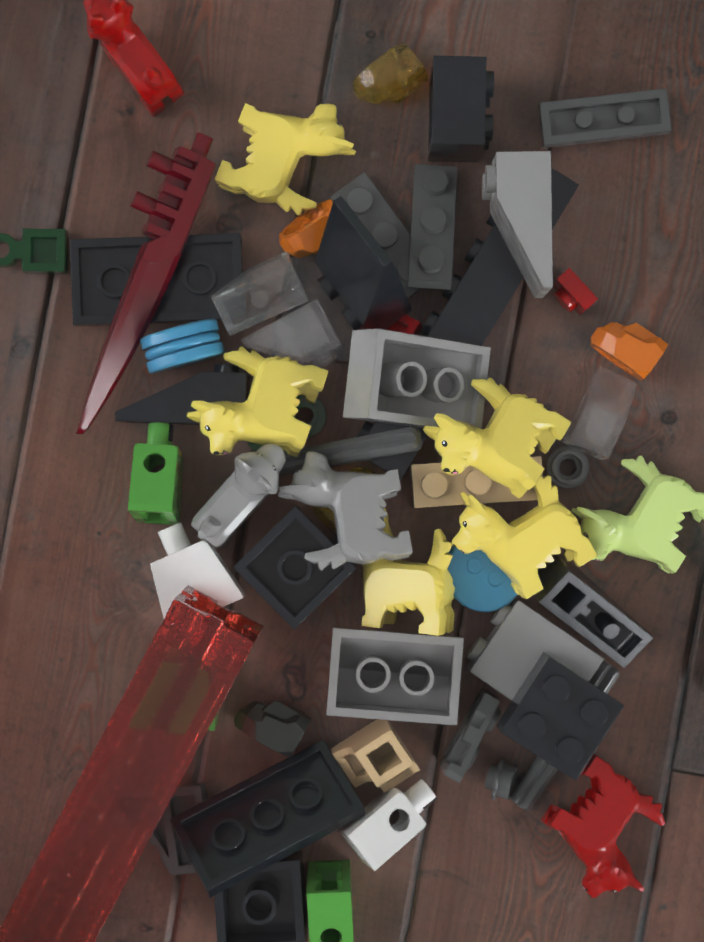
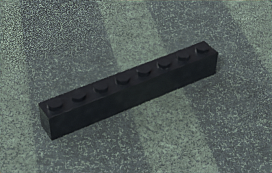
M551 168L552 229L579 186L578 183ZM491 215L486 224L493 227L485 242L477 238L464 259L471 265L463 278L456 274L454 275L451 289L445 290L442 295L449 300L441 314L432 311L420 331L423 335L482 346L523 279V275ZM366 421L357 437L414 426L379 422L373 424L370 421ZM416 427L421 432V439L423 444L425 439L427 438V435L423 431V427ZM418 451L367 461L385 472L398 469L399 479L401 480Z

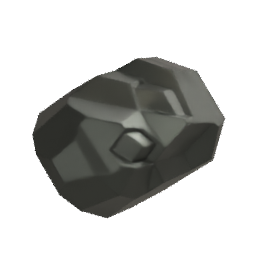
M253 701L245 708H240L234 718L235 727L287 757H291L311 721L310 716L293 706L284 705L279 701L269 704Z

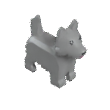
M266 444L256 452L241 453L235 457V471L192 520L191 526L198 532V538L206 539L216 548H224L234 537L239 527L270 494L277 493L279 473L286 461L284 451L280 446Z
M307 452L303 467L293 474L291 485L279 487L278 497L297 500L311 506L328 507L333 511L338 544L327 549L305 553L304 559L317 564L319 570H323L331 565L332 569H336L346 562L367 565L380 559L388 561L409 558V555L413 553L409 531H402L397 537H392L383 531L386 527L384 518L387 517V512L384 510L387 504L384 500L397 496V491L401 490L398 469L387 471L385 474L338 472L332 470L324 454Z

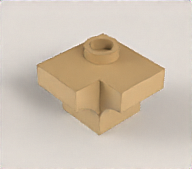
M376 719L331 748L333 756L355 788L366 782H374L377 788L380 786L382 791L386 793L420 771L418 764L389 720Z

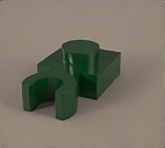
M23 228L22 241H16L10 235L0 233V244L5 243L9 246L8 255L0 258L1 268L12 267L18 261H22V271L24 273L68 274V231L66 229Z

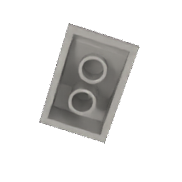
M551 151L496 152L492 164L486 165L485 174H482V200H490V214L533 297L543 298L553 288Z
M384 329L352 330L343 418L424 428L425 426L439 427L434 416L436 413H440L454 420L463 421L482 429L485 397L471 386V382L473 379L487 380L491 348Z

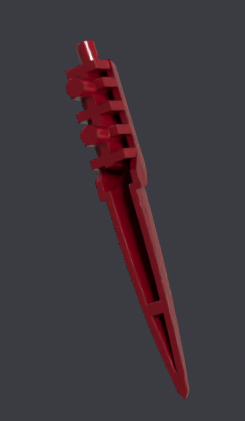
M197 133L191 150L182 146L175 148L172 159L156 151H152L148 158L146 166L166 176L163 183L159 186L156 199L136 191L130 207L150 215L141 233L152 240L141 244L135 259V264L104 342L76 434H84L89 429L111 395L138 348L140 339L143 338L172 278L216 169V164L206 158L213 138L205 134Z

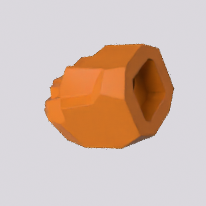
M332 199L318 203L316 209L305 211L279 234V244L285 253L297 258H303L311 254L317 255L333 204Z
M610 322L604 327H597L590 337V346L618 368L640 381L644 380L652 371L668 346V343L637 322L628 326L617 322Z

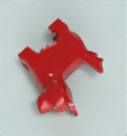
M84 0L83 6L87 14V32L89 37L100 40L105 54L138 94L141 103L152 117L165 110L162 99L166 96L174 103L184 95L183 89L170 68L132 19L134 6L126 0Z
M593 754L580 774L590 778L592 789L585 790L584 797L578 795L577 804H571L570 812L551 804L541 818V821L549 828L557 830L576 856L585 864L587 869L586 874L582 878V886L590 898H597L605 891L620 892L628 885L643 892L645 890L634 875L627 858L616 846V840L634 813L645 816L661 827L664 826L665 820L661 813L662 804L653 802L651 795L639 793L630 779L615 773L610 764Z

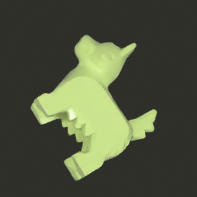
M642 455L636 459H622L621 465L636 475L645 485L644 490L629 514L625 516L611 510H591L584 507L572 508L571 510L572 513L582 519L581 533L590 540L597 554V557L592 560L603 561L612 551H620L628 556L655 562L661 570L668 574L676 573L686 556L674 546L672 541L678 537L676 532L680 531L683 527L679 523L685 519L684 512H691L692 519L698 523L702 519L704 520V493L695 492L683 479L660 473L652 461L646 464Z

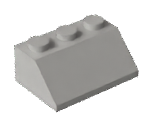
M333 627L326 715L457 725L464 638Z

